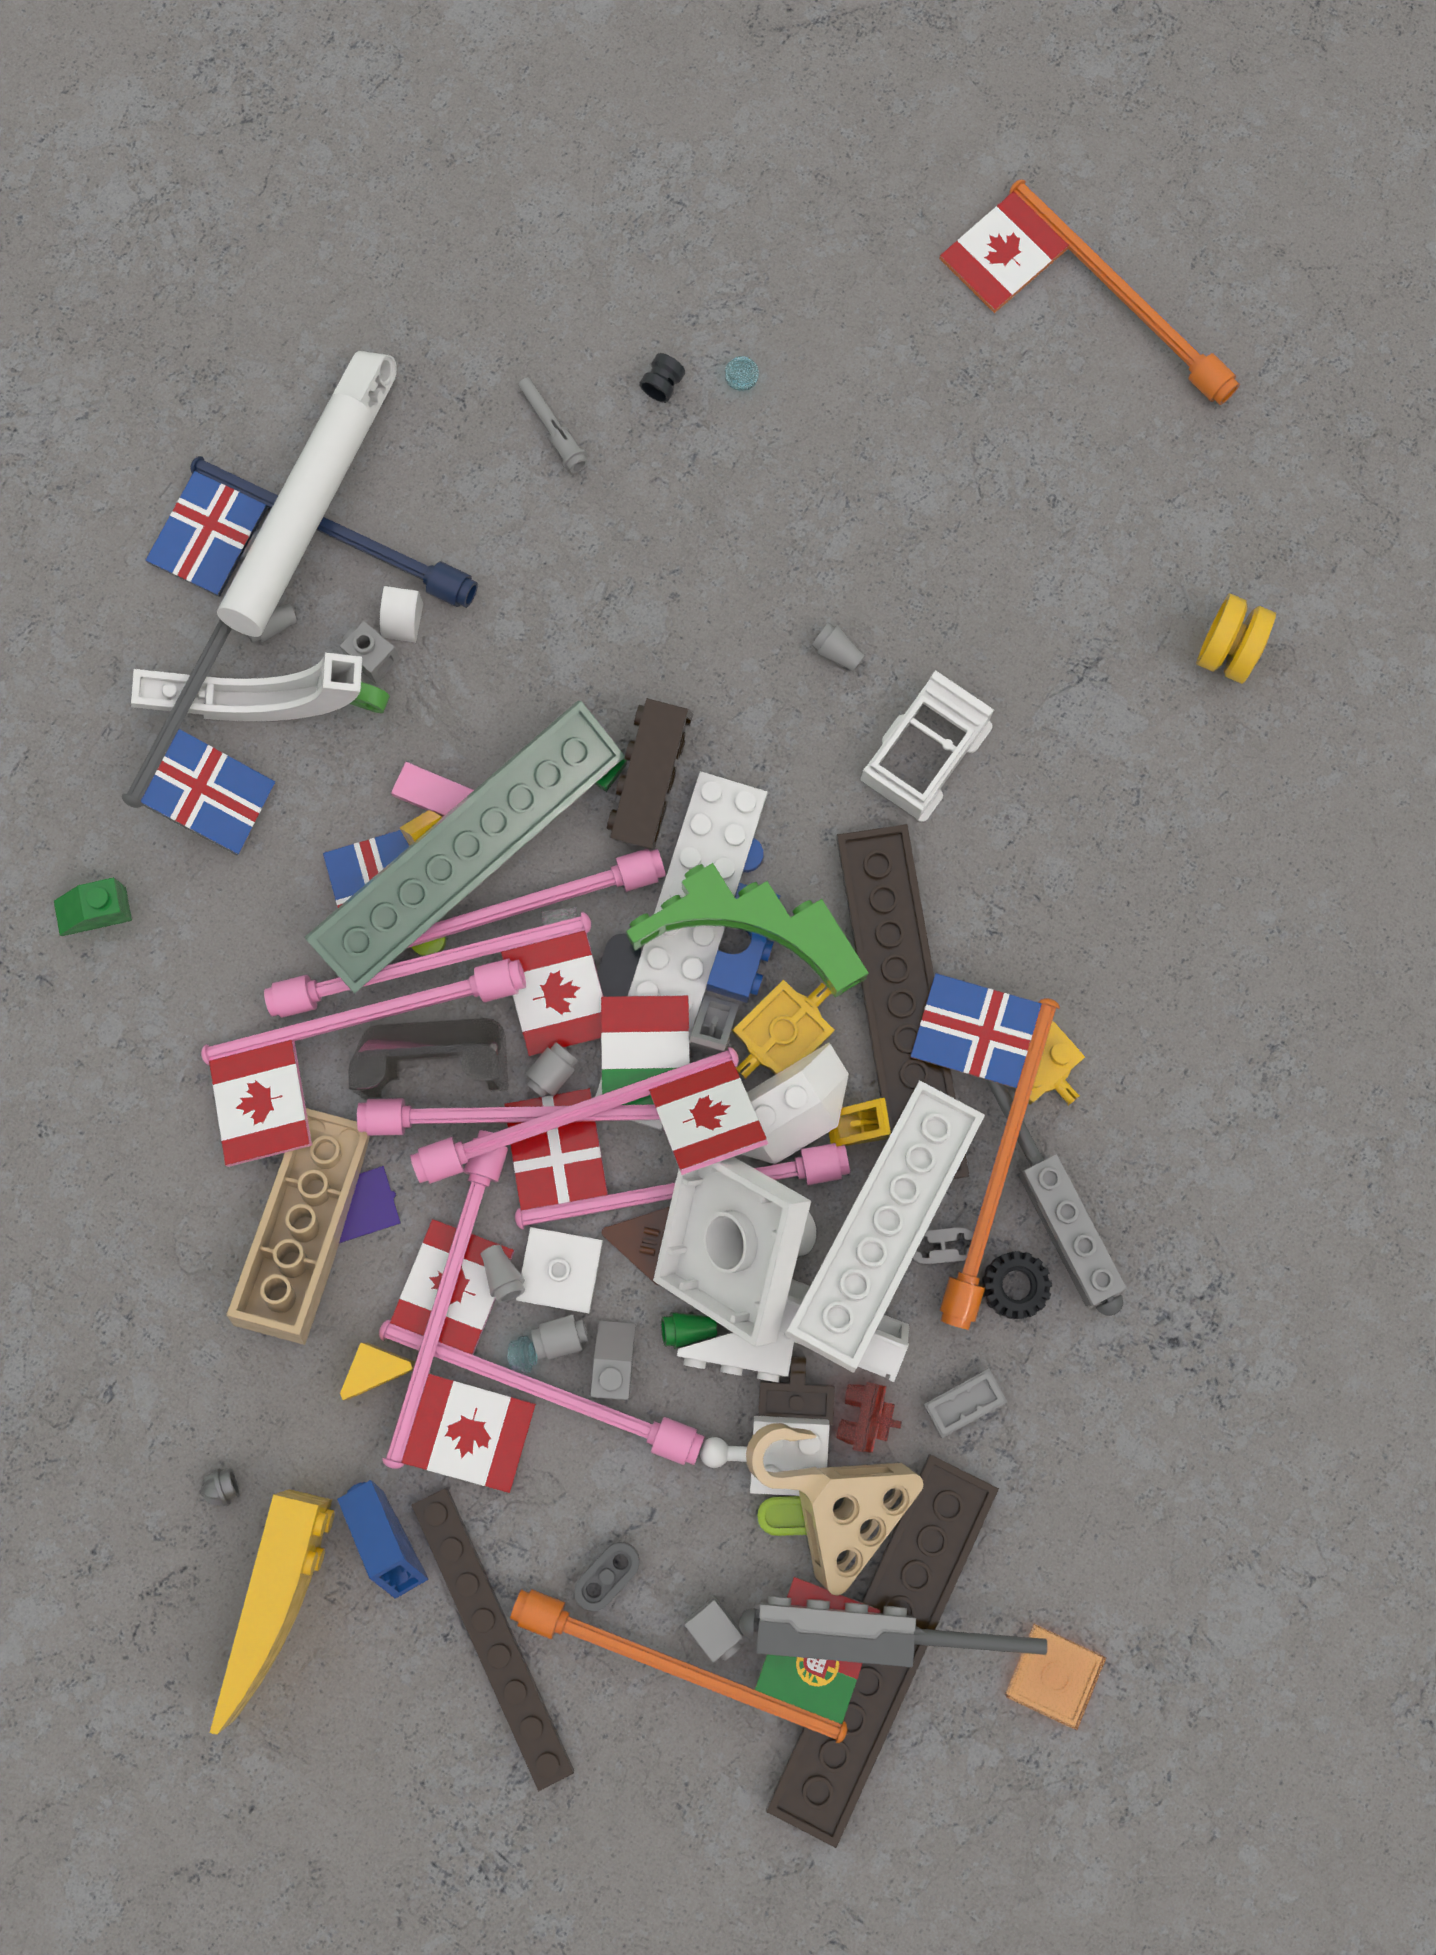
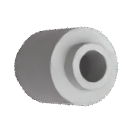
M556 1042L551 1049L547 1047L525 1073L531 1078L527 1085L541 1097H544L547 1092L554 1097L575 1071L573 1067L579 1060Z
M574 1314L540 1323L539 1328L531 1330L534 1348L539 1359L547 1357L548 1360L583 1351V1343L589 1341L584 1320L577 1321Z

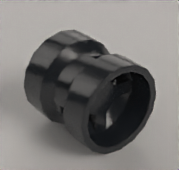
M658 353L651 363V372L644 374L639 382V386L652 399L667 403L674 393L673 386L679 383L685 375V369L675 358L664 353Z

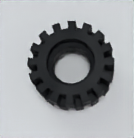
M1020 1251L1005 1253L996 1257L986 1267V1273L982 1277L981 1283L985 1287L983 1297L986 1296L988 1306L996 1311L995 1313L1000 1316H1005L1009 1319L1032 1317L1039 1310H1042L1046 1306L1045 1302L1050 1299L1051 1293H1049V1290L1052 1287V1280L1049 1281L1048 1278L1050 1272L1048 1268L1043 1267V1262L1039 1258L1032 1257L1033 1254ZM1011 1271L1023 1272L1029 1278L1030 1291L1021 1300L1009 1298L1003 1290V1280Z

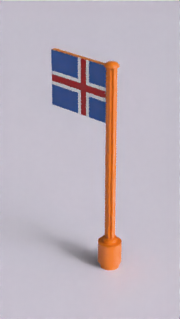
M935 973L911 1057L1017 1088L963 1271L958 1272L957 1278L949 1277L939 1310L943 1312L941 1322L969 1330L971 1322L976 1321L985 1287L978 1285L980 1278L977 1277L1053 1017L1056 1009H1060V1006L1055 1000L1050 998H1044L1039 1002H1035Z

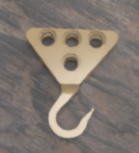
M783 1423L766 1425L759 1429L749 1441L746 1450L748 1468L754 1477L769 1488L799 1490L815 1578L831 1594L841 1595L847 1591L923 1489V1480L903 1463L825 1468L812 1467L782 1472L766 1471L763 1457L766 1449L773 1442L778 1440L797 1441L816 1438V1435L810 1430L792 1428ZM893 1489L890 1498L883 1501L886 1492ZM902 1494V1501L899 1506L891 1509ZM843 1498L842 1505L838 1509L833 1510L835 1502ZM870 1519L868 1527L860 1531L862 1524ZM879 1525V1531L874 1538L867 1540L873 1533V1531L876 1529V1527ZM847 1550L846 1556L837 1562L839 1554ZM856 1555V1561L853 1567L849 1570H845V1568Z

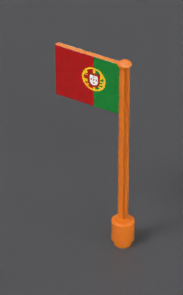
M793 1577L787 1597L791 1598V1605L806 1606L807 1599L830 1601L829 1609L845 1610V1603L864 1604L843 1595H833L829 1590L797 1577ZM521 1589L516 1599L510 1619L518 1622L517 1626L551 1640L555 1633L562 1635L565 1632L836 1739L835 1743L842 1742L847 1735L848 1729L844 1717L863 1663L767 1654L756 1687L753 1689L569 1616L570 1612L564 1611L565 1602L533 1589L530 1592ZM868 1605V1612L880 1613L879 1609Z

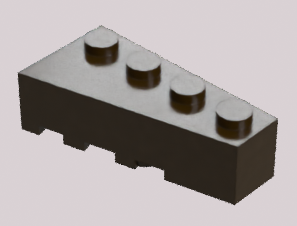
M646 698L644 706H638L634 719V726L639 727L636 740H629L625 754V760L630 761L627 775H620L616 788V795L621 796L617 810H611L607 823V829L612 831L610 838L655 849L667 808L666 794H670L676 777L677 767L674 766L675 760H679L685 745L686 733L683 732L685 725L690 726L693 713L689 709Z

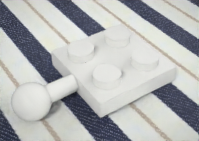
M754 1416L753 1435L762 1427L773 1423H783L792 1428L810 1430L816 1435V1438L797 1441L778 1440L773 1442L766 1449L763 1457L766 1471L782 1472L812 1467H827L829 1420ZM718 1437L706 1439L699 1451L702 1462L711 1468L721 1467L727 1461L747 1462V1446H728L724 1440ZM751 1473L750 1493L800 1496L799 1490L769 1488L763 1485Z

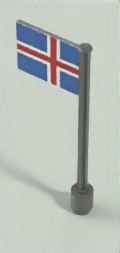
M260 530L253 533L239 560L241 565ZM220 619L127 794H122V799L130 807L139 808L144 806L237 856L275 781L179 729L232 630L231 627Z

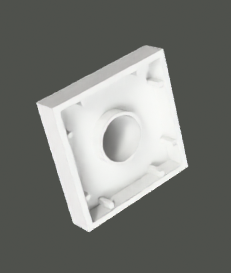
M735 1157L681 1175L680 1169H678L653 1281L754 1347L777 1342L797 1257L808 1254L816 1240L815 1222L809 1213L811 1200Z

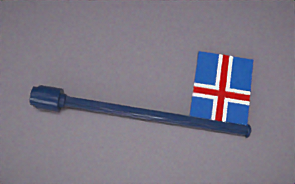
M198 456L193 459L190 466L192 476L148 554L146 562L220 597L253 533L258 528L267 509L273 507L278 495L204 461L202 456ZM325 517L322 518L317 528V531L423 580V584L426 585V593L455 607L461 605L467 608L476 595L478 583L472 580V576L442 561H439L435 566H427Z

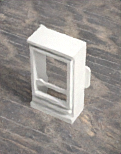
M935 670L906 713L899 715L883 736L882 746L864 768L860 780L915 817L919 822H925L943 798V792L940 790L966 752H976L990 733L992 723L989 720L994 709ZM923 705H926L966 732V735L957 747L953 745L950 739L945 740L914 719ZM910 723L942 744L944 750L953 752L923 794L880 766Z
M793 1279L779 1332L784 1333V1338L789 1339V1337L785 1336L810 1288L809 1285ZM883 1315L858 1367L883 1377L889 1374V1380L894 1382L909 1346V1324Z

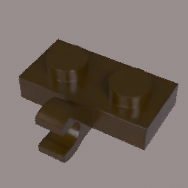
M792 1356L789 1383L760 1381L758 1416L827 1419L829 1424L833 1425L835 1386L805 1384L806 1358L803 1356Z

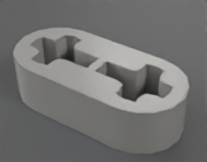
M967 1228L927 1230L924 1235L928 1244L939 1243L940 1250L928 1252V1258H922L921 1252H915L912 1261L922 1265L965 1261L970 1247L964 1249V1255H959L958 1249H945V1243L957 1240V1234H962L963 1240L969 1241L971 1244L974 1233Z

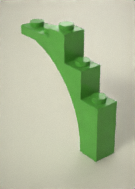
M713 863L706 867L700 864L690 869L684 875L686 879L682 881V890L686 896L681 898L680 895H675L661 905V911L651 917L648 913L639 916L629 924L631 928L626 931L627 938L634 950H637L665 932L686 927L724 926L753 932L781 944L804 960L821 977L835 998L866 980L868 976L867 969L822 899L814 904L811 900L800 904L792 911L794 914L792 917L789 916L768 881L761 885H758L757 882L749 884L739 891L740 897L735 899Z

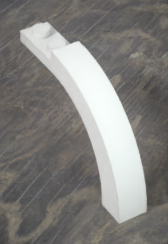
M325 653L323 659L315 666L298 673L278 677L253 679L206 677L188 713L202 714L204 719L225 721H279L329 713L348 705L359 695L362 657ZM134 669L131 707L171 711L190 675Z

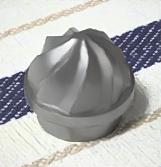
M220 1468L214 1469L212 1474L203 1479L201 1496L208 1503L227 1506L231 1504L232 1499L240 1496L238 1482L231 1468L223 1471Z

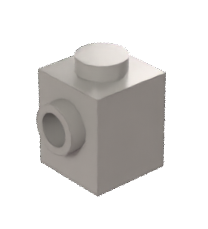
M364 621L358 627H352L348 630L340 645L344 655L362 657L361 671L376 684L400 659L395 647Z

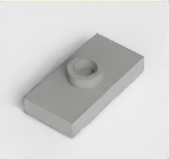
M987 1368L923 1403V1406L940 1437L943 1438L1007 1403V1400L990 1369Z

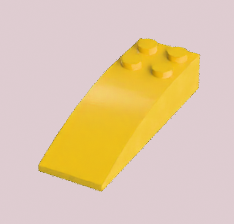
M291 1489L273 1494L209 1733L217 1735L236 1720L261 1685L281 1651L300 1611L313 1572L319 1571L325 1554V1548L320 1547L324 1532H330L335 1516V1510L330 1509L332 1499Z

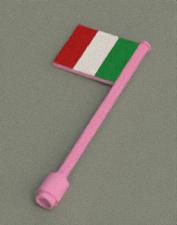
M688 995L601 997L602 1095L690 1064ZM651 1095L577 1121L660 1120ZM404 1098L368 1099L367 1103H358L357 1128L359 1132H367L368 1136L404 1135L405 1128H411L412 1124L526 1122L569 1106L412 1109L411 1105L405 1106Z

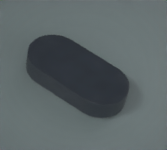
M617 934L606 944L597 973L603 997L628 996L641 956V947L634 950L627 938V934Z

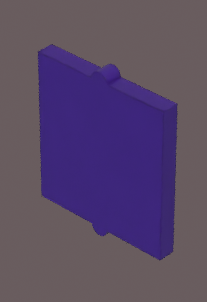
M384 1166L359 1174L339 1244L401 1224L394 1202L396 1193L391 1191Z

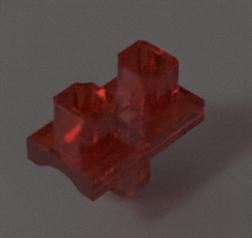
M866 1382V1385L848 1384L845 1404L860 1407L861 1410L858 1422L841 1419L837 1439L853 1445L852 1450L873 1453L875 1439L887 1441L890 1427L901 1429L902 1421L892 1419L895 1404L884 1402L887 1386Z

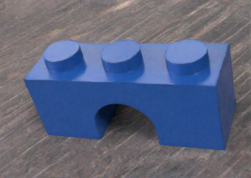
M739 883L735 899L740 897L739 891L748 885ZM746 931L751 943L745 951L738 954L717 951L707 982V991L748 1003L750 994L758 995L763 975L757 972L761 960L768 962L774 941L768 940V938Z

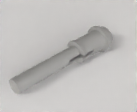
M528 377L522 379L519 382V387L550 433L549 441L563 459L562 465L564 469L570 470L571 473L583 470L588 464L586 450L580 449L570 434L569 429L560 425L531 379Z

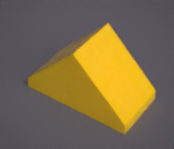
M885 1098L843 1107L838 1127L829 1132L830 1143H835L837 1147L887 1140L891 1135Z
M360 1343L340 1392L342 1400L351 1399L413 1371L415 1361L369 1343Z

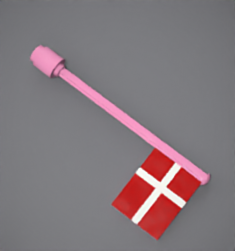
M588 1088L555 1094L554 1097L549 1095L505 1103L504 1106H572L591 1099L592 1095L591 1089ZM574 1121L510 1144L520 1208L515 1213V1222L520 1229H524V1226L672 1199L675 1183L608 1195L596 1121ZM524 1122L507 1123V1126L509 1128ZM835 1143L801 1149V1157L795 1158L793 1162L754 1168L774 1180L797 1176L798 1179L806 1178L807 1185L840 1180L842 1175L850 1174L845 1145L836 1147Z

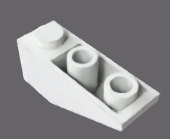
M779 1332L777 1342L754 1347L738 1335L730 1333L679 1348L677 1356L684 1358L683 1365L705 1369L706 1362L721 1364L720 1372L742 1376L743 1369L758 1371L757 1379L779 1383L780 1375L786 1377L789 1375L794 1340L784 1338V1333Z

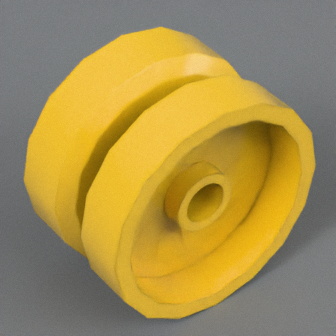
M1229 593L1211 624L1197 657L1196 665L1214 672L1222 665L1227 654H1229L1224 668L1225 677L1243 684L1265 649L1276 618V612L1257 606L1250 612L1243 624L1242 622L1248 607L1247 600Z

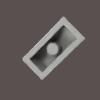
M599 1321L593 1362L591 1397L630 1399L636 1324Z

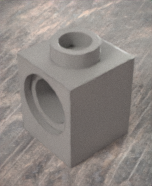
M715 1596L711 1597L685 1619V1627L712 1662H715L719 1657L726 1661L742 1647L738 1642L743 1638L740 1628Z

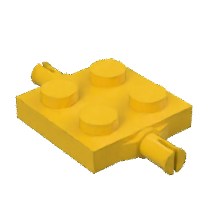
M782 980L732 1030L746 1045L749 1055L736 1067L737 1072L741 1073L744 1079H747L760 1064L770 1069L775 1075L817 1050L834 1033L835 1029L822 1018L817 1008L832 994L829 988H827L817 997L826 988L825 984L821 982L806 997L797 993L786 981Z
M1052 1021L1028 1102L1029 1105L1042 1094L1054 1089L1068 1106L1080 1096L1065 1079L1068 1078L1071 1069L1082 1061L1085 1056L1054 1021Z

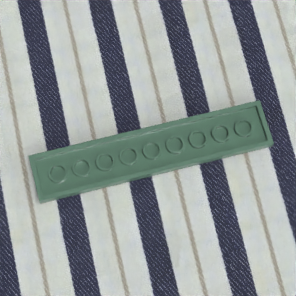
M575 702L304 938L355 994L618 764L625 755L583 702Z

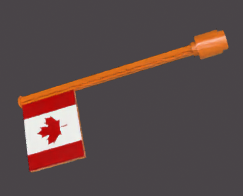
M1023 179L1014 182L1010 188L1009 196L940 255L939 259L995 314L1069 249L1189 366L1188 370L1191 374L1188 380L1211 402L1216 401L1219 405H1222L1240 386L1235 380L1236 375L1214 353L1209 354L1207 357L1204 354L1200 355L1025 185L1026 181Z

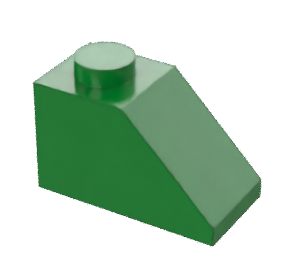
M114 877L77 885L54 900L60 936L132 921L126 887Z

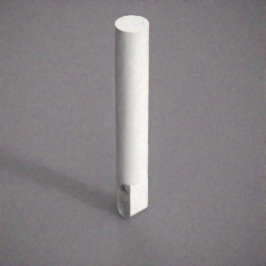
M357 351L352 357L217 609L218 617L232 629L252 637L262 635L395 380L397 368L392 356Z

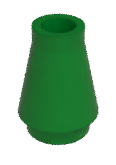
M670 1312V1316L661 1318L663 1344L665 1347L673 1346L674 1349H678L708 1338H716V1321L703 1315Z

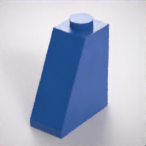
M372 1480L352 1486L347 1491V1494L337 1499L369 1579L395 1599L429 1580L384 1491Z

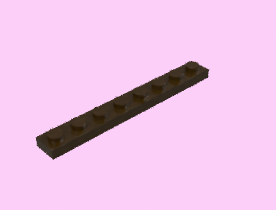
M448 1487L412 1504L414 1513L538 1792L574 1774V1768Z

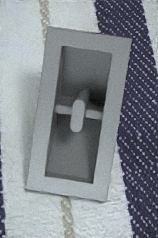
M704 995L690 1036V1049L710 1055L725 1052L739 1004Z

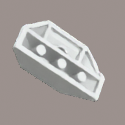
M830 1042L747 1092L767 1138L768 1145L741 1155L777 1164L838 1127L849 1073Z

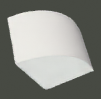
M384 586L380 608V633L383 638L416 643L423 609V601L419 591Z

